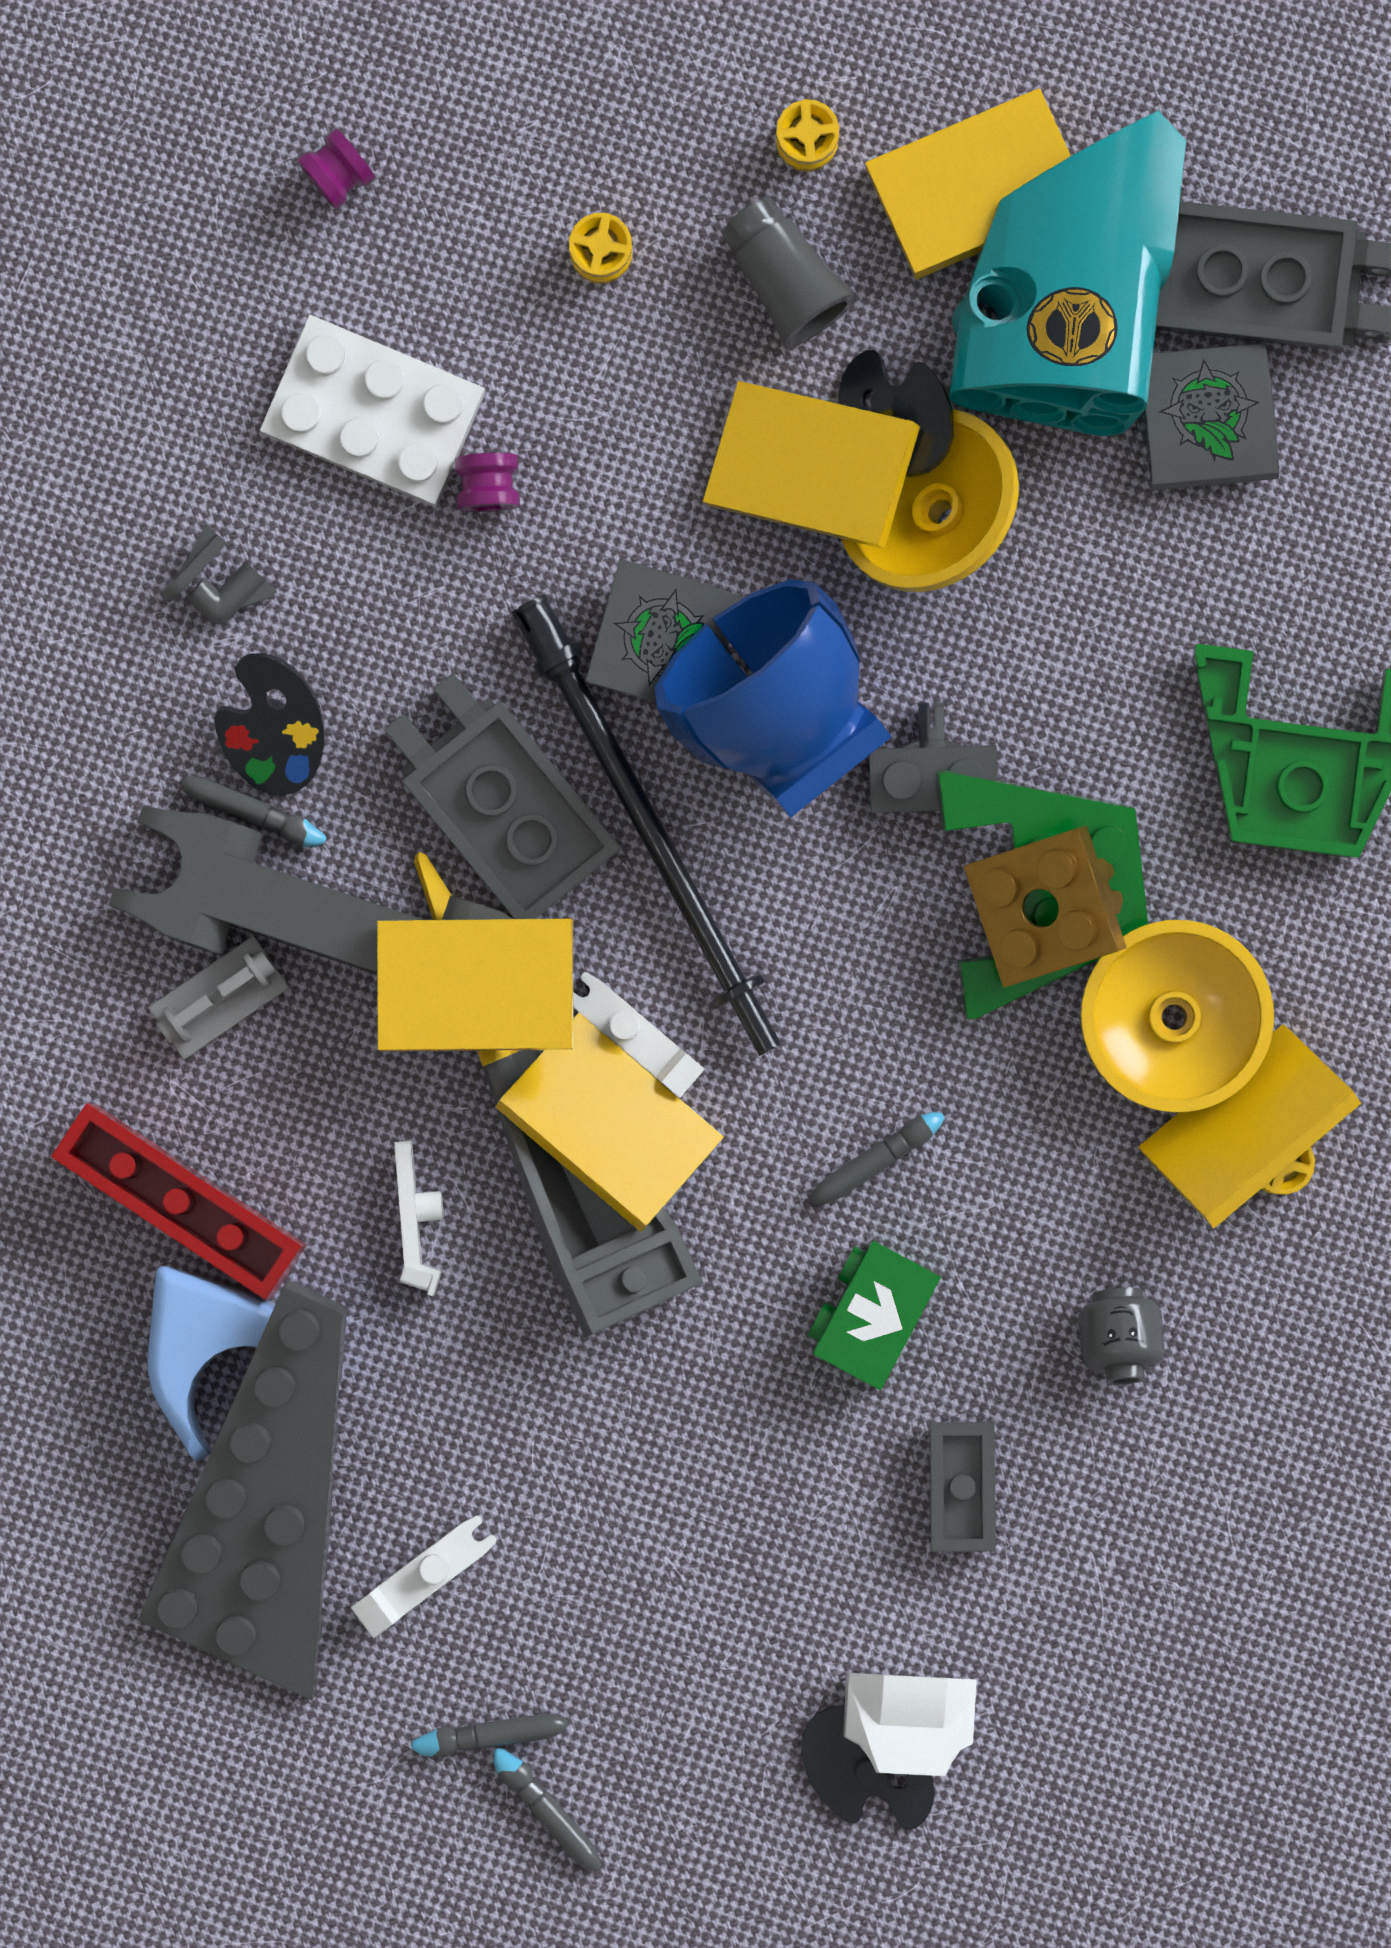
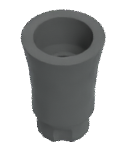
M764 197L742 209L728 221V224L721 231L727 244L736 254L734 257L735 262L750 281L769 313L785 348H792L810 340L836 322L857 300V294L829 268L807 242L792 219L785 218L770 197Z

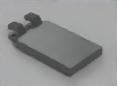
M1180 201L1173 262L1167 281L1160 290L1156 330L1338 351L1342 350V345L1352 346L1353 335L1362 338L1391 340V307L1357 303L1361 272L1373 276L1391 277V243L1365 240L1366 232L1357 231L1358 221Z
M452 673L433 690L458 719L459 722L431 745H429L404 713L388 725L384 731L410 761L401 769L406 776L402 782L512 917L514 919H536L622 848L501 700L494 704L490 698H487L479 705L456 675Z

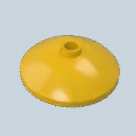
M953 409L954 438L947 456L939 466L929 473L905 477L885 549L841 539L845 550L853 562L877 583L905 592H926L947 587L966 578L981 567L1004 540L1017 508L1019 496L1018 472L1012 453L1004 440L994 429L978 417ZM952 509L949 516L938 524L941 514L946 510Z
M1191 920L1154 922L1139 927L1123 936L1127 948L1100 957L1088 977L1081 1001L1080 1017L1083 1040L1090 1059L1099 1074L1113 1089L1125 1098L1138 1105L1163 1112L1176 1113L1202 1110L1225 1101L1237 1093L1249 1082L1261 1066L1269 1049L1274 1028L1272 993L1266 976L1256 959L1238 940L1228 933L1208 924ZM1169 1005L1178 1006L1185 1015L1183 1025L1177 1030L1167 1028L1162 1022V1012Z

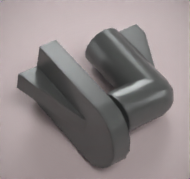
M207 524L204 525L182 568L160 592V595L167 602L175 599L227 544ZM245 561L219 590L203 577L193 589L187 601L213 624L220 625L229 621L240 608L269 599L277 591Z

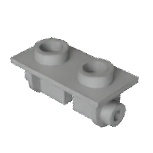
M253 935L148 1008L156 1018V1024L169 1043H173L185 1060L289 989V986Z

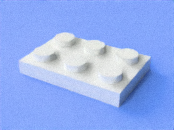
M309 314L260 432L262 435L437 508L454 468L455 458L460 454L486 390L482 386Z

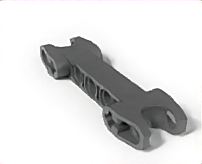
M145 805L142 807L137 823L152 829L156 834L175 841L182 856L180 874L171 887L157 894L138 893L128 889L120 890L114 888L109 902V906L146 922L171 940L222 956L231 927H235L378 975L377 921L423 920L255 864L254 861L263 838V834L206 813L169 811ZM454 896L449 897L442 920L511 919L501 911Z

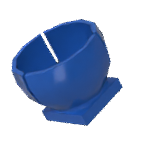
M793 579L783 581L749 594L712 618L753 673L751 676H746L709 626L705 624L673 655L654 687L657 709L675 739L702 763L748 774L753 782L790 818L891 738V735L880 720L858 701L860 658L855 640L837 604L815 582Z

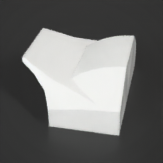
M846 1673L843 1737L860 1745L870 1759L876 1773L946 1776L960 1750L973 1744L976 1679Z

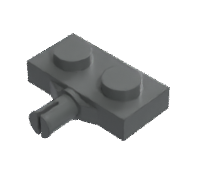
M933 702L932 728L930 727V703H917L919 710V741L912 742L901 748H878L869 755L870 813L940 811L936 771L948 770L963 775L998 781L997 745L962 746L945 740V702Z

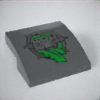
M1266 343L1153 353L1148 404L1144 411V436L1152 491L1279 479L1276 425Z
M619 559L585 681L586 684L648 701L649 704L657 706L655 685L673 655L703 625L707 624L728 652L730 643L712 618L740 601L743 597L685 577Z

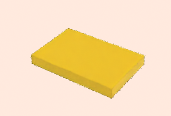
M1038 88L865 162V168L913 276L917 280L980 253L999 201L1038 175L1069 158L1071 154L1042 91Z
M738 381L703 503L709 507L885 549L920 426L913 421Z
M572 919L377 921L378 1051L574 1050Z
M578 1013L573 1018L574 1050H544L502 1096L495 1108L638 1231L642 1232L717 1147L724 1136L583 1015Z
M1282 1024L1273 1032L1269 1049L1261 1066L1243 1088L1225 1101L1214 1106L1191 1112H1178L1139 1145L1138 1148L1160 1174L1214 1229L1362 1103L1348 1085L1286 1025Z

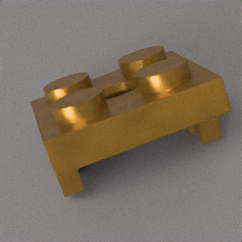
M1087 825L963 866L1003 988L1127 948L1116 914L1120 913L1123 897L1121 892L1111 890L1109 879L1114 875L1113 867L1103 858L1097 859ZM1036 889L1050 892L1058 902V916L1051 925L1046 927L1033 924L1025 913V900Z

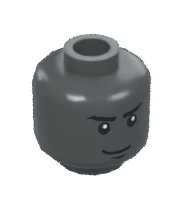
M1122 1287L1095 1292L1092 1295L1093 1302L1084 1306L1078 1315L1083 1364L1090 1371L1106 1374V1383L1110 1385H1129L1144 1381V1371L1157 1366L1165 1356L1160 1307L1153 1300L1144 1298L1143 1290L1139 1288Z

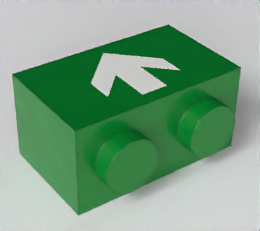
M873 1240L870 1241L866 1250L854 1246L837 1277V1280L847 1284L837 1305L833 1307L824 1302L807 1333L808 1337L817 1341L811 1353L881 1391L941 1276Z

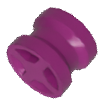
M337 128L326 135L325 145L315 153L305 152L296 159L307 177L335 210L346 203L347 193L355 186H367L376 179L364 159Z
M476 453L456 457L455 471L462 477L463 488L457 495V509L463 512H496L519 508L520 495L513 488L512 475L518 470V456L512 453Z

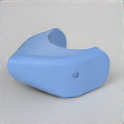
M160 1266L155 1274L147 1354L148 1376L153 1395L159 1407L190 1456L196 1462H199L211 1454V1449L200 1428L194 1409L198 1380L207 1365L221 1352L241 1346L257 1347L275 1305L250 1291L173 1267Z

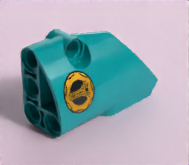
M1159 110L1070 156L999 201L967 291L956 305L952 315V327L957 335L949 399L952 403L969 410L1096 436H1115L1124 433L1146 410L1159 294L1167 281L1173 262L1186 139ZM977 303H984L993 308L998 316V320L985 317L980 312Z

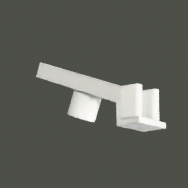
M584 972L581 975V979L589 986L590 993L586 997H579L573 992V1007L576 1011L681 1098L705 1069L601 980Z
M412 1141L394 1142L404 1268L399 1283L428 1291L427 1295L434 1296L442 1270L422 1264L419 1222L443 1220L441 1191L416 1193Z
M476 1515L462 1522L351 1607L373 1638L385 1631L403 1615L486 1554L496 1543L494 1535H489L481 1541L473 1538V1530L482 1523L480 1516Z

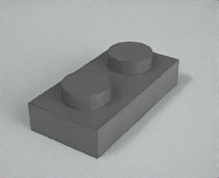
M993 1421L929 1422L931 1552L996 1551L995 1423Z

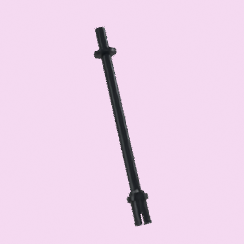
M546 594L524 603L518 609L513 610L510 615L518 624L538 661L533 667L539 678L546 676L547 680L556 682L724 990L713 999L714 1006L717 1009L729 1002L731 1003L759 1056L781 1045V1042L752 991L765 981L762 975H753L747 979L745 978L579 672L581 665L579 657L584 654L578 642L571 644L548 602L549 599Z

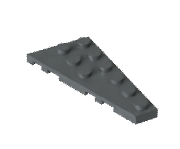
M288 1280L279 1295L138 1621L312 1701L318 1687L319 1670H317L319 1641L322 1636L323 1615H321L323 1584L327 1573L334 1479H332L334 1449L337 1445L338 1423L336 1418L339 1385L342 1381L347 1306Z

